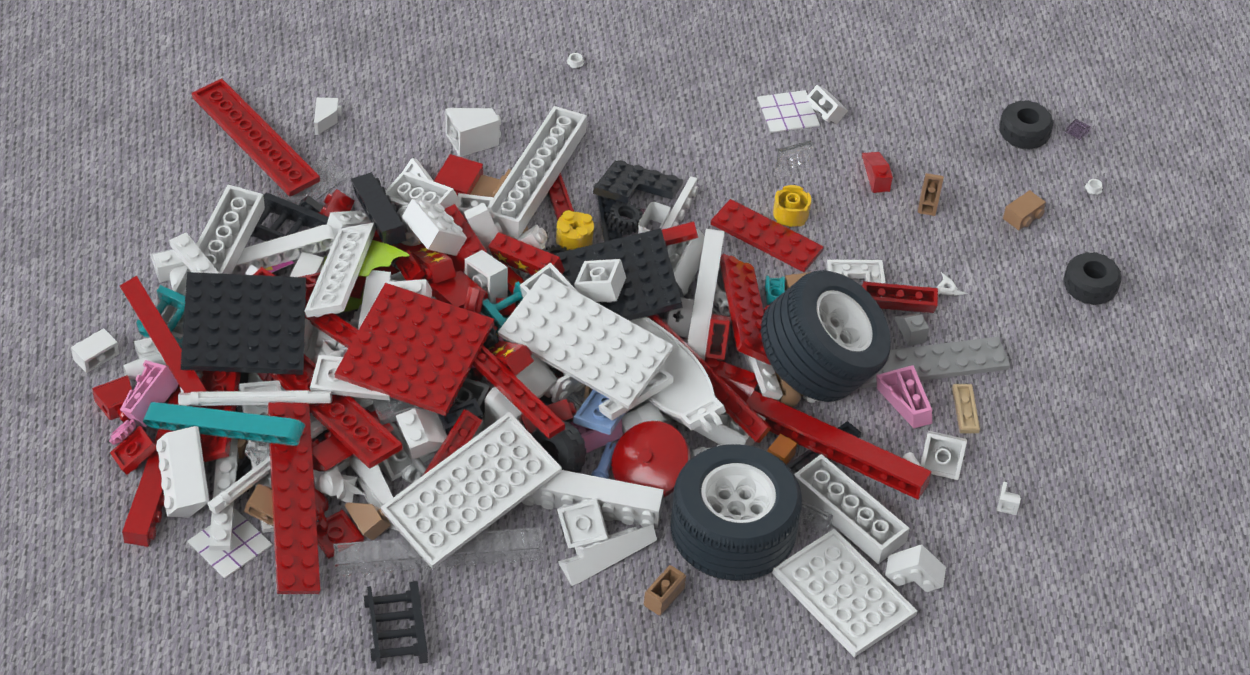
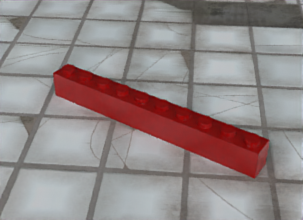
M179 384L176 391L171 394L168 404L179 405L178 395L181 393ZM159 429L154 443L157 445V441L166 433L172 432V430ZM157 449L147 460L122 530L124 543L149 547L151 539L154 540L156 536V524L161 522L162 507H165V497L161 485L162 476L159 469L160 461Z
M755 390L746 401L757 414L766 418L765 422L771 427L770 432L791 438L798 445L820 455L822 454L824 457L919 500L929 485L932 471L887 450L879 448L782 402L762 396L761 393Z

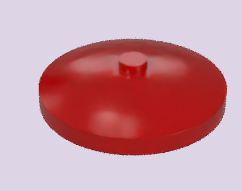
M661 421L639 423L626 431L617 442L612 456L613 475L617 481L663 489L664 498L674 492L676 479L682 468L691 458L690 449L684 436L673 426Z

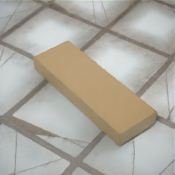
M953 384L952 391L960 433H979L980 426L972 384Z

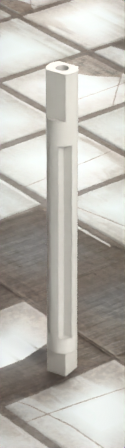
M217 391L179 393L178 395L179 405L191 406L268 405V402H332V391Z
M317 419L310 424L311 441L327 430ZM270 456L208 502L209 510L214 514H218L271 472Z

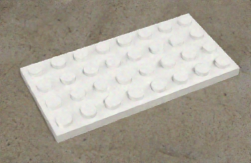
M544 273L498 331L500 337L511 343L526 345L535 357L629 410L674 349L673 345Z
M508 412L380 508L384 515L433 569L559 474L562 468L523 425Z

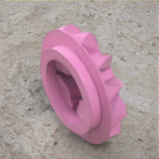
M126 420L110 435L111 439L109 442L112 445H116L124 440L136 428L135 420Z

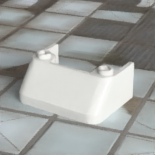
M531 355L534 362L515 376L539 399L543 395L550 398L553 396L558 379L544 361ZM496 387L491 389L485 398L484 430L508 412L523 424L521 416L523 413Z

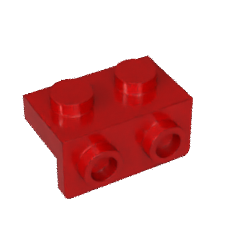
M336 189L332 194L328 193L323 201L325 206H323L319 214L329 217L331 212L350 211L355 200Z

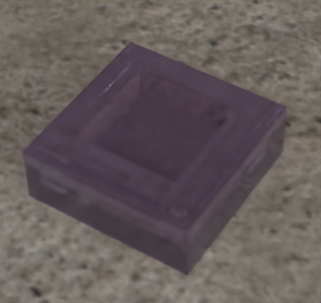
M1075 119L1066 128V133L1079 140L1090 131V126L1078 119Z

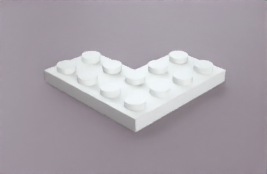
M318 356L310 386L311 391H332L334 395L390 401L391 397L389 395L371 391L335 378L334 373L343 357Z

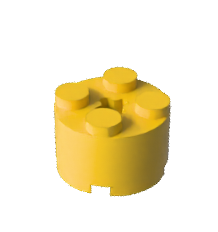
M787 185L782 190H778L775 194L773 216L776 222L790 227L803 226L809 217L811 195L804 192L802 187L796 185Z
M570 210L563 212V215L557 221V245H561V248L567 247L566 250H573L593 244L594 223L592 216Z

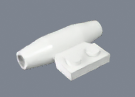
M145 338L134 341L139 359L123 365L124 376L128 375L129 380H135L137 375H142L145 369L143 366L145 360L166 365L167 367L168 365L152 339Z

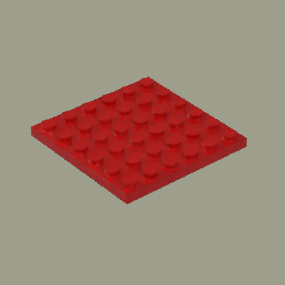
M385 283L334 373L335 378L446 416L494 325V319Z

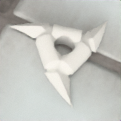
M941 272L943 280L937 286L938 295L940 293L949 296L967 294L957 290L958 288L954 282Z

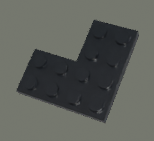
M615 160L594 186L593 194L628 203L637 190L673 199L681 188L683 179H679L675 175L662 174L657 170L644 169L640 165L633 166L625 161Z

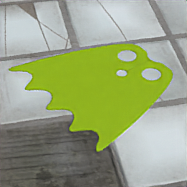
M372 240L358 276H369L372 269L379 266L388 267L393 259L402 256L407 257L409 254L389 244Z

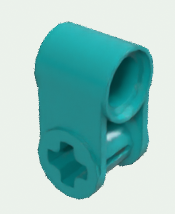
M766 275L765 292L767 306L785 292V276L770 278Z

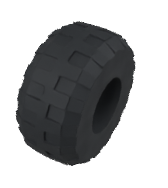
M1020 100L1008 105L1003 110L999 131L1005 141L1012 146L1027 150L1038 148L1046 144L1051 136L1053 129L1052 115L1043 105L1041 106L1037 102Z
M1085 252L1069 261L1064 274V285L1068 293L1082 303L1091 305L1104 304L1112 300L1117 294L1122 275L1116 263L1108 258V256L1097 252Z
M563 421L565 423V430L550 439L538 428L532 432L531 435L561 466L562 470L575 473L581 471L586 459L585 441L580 435L581 433L572 424Z

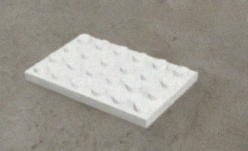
M835 529L792 555L776 568L774 567L772 574L853 657H856L917 615V610Z

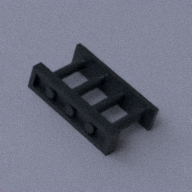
M266 192L263 196L265 209L250 237L270 241L297 233L302 226L314 228L327 225L329 217ZM270 213L280 215L270 228L261 225ZM286 219L296 222L286 235L277 232Z
M418 581L409 582V590L406 593L373 597L371 586L367 587V595H364V606L369 608L374 645V648L370 649L371 662L376 661V669L381 668L380 658L414 654V656H418L419 664L428 663V650ZM405 601L411 603L412 607L408 608L407 611L375 614L374 605ZM409 619V621L414 622L411 628L377 632V622ZM403 637L416 638V643L413 646L379 650L378 640Z

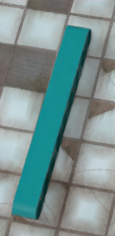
M157 402L150 403L143 419L144 424L156 429L176 431L198 426L199 433L204 435L292 446L299 444L305 428L303 422L291 418Z

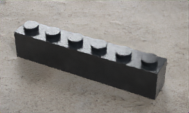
M372 172L352 178L351 182L355 196L370 222L375 224L376 232L381 241L391 246L407 241L405 233L408 232L406 223L402 222L400 213H397L396 207L391 203L389 195H386L384 187H381L379 178H375Z

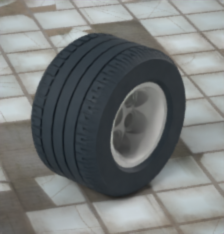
M818 270L802 276L767 307L761 322L763 347L776 373L798 393L814 400L834 402L847 397L877 374L885 366L890 355V331L881 308L860 284L836 272Z
M741 444L719 445L704 450L685 464L675 482L670 520L674 544L681 556L691 566L714 578L745 581L765 576L771 573L774 567L776 568L785 561L793 550L802 509L801 489L791 469L782 460L765 450Z

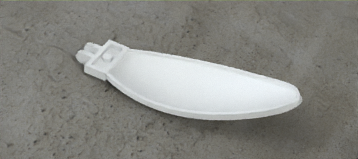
M648 317L631 320L630 322L667 341L674 347L671 354L660 367L673 376L674 383L654 394L648 400L667 414L682 419V422L691 431L702 426L705 432H712L711 425L708 423L710 420H713L718 428L723 426L719 415L726 412L724 405L715 397L711 381L693 353L676 337Z

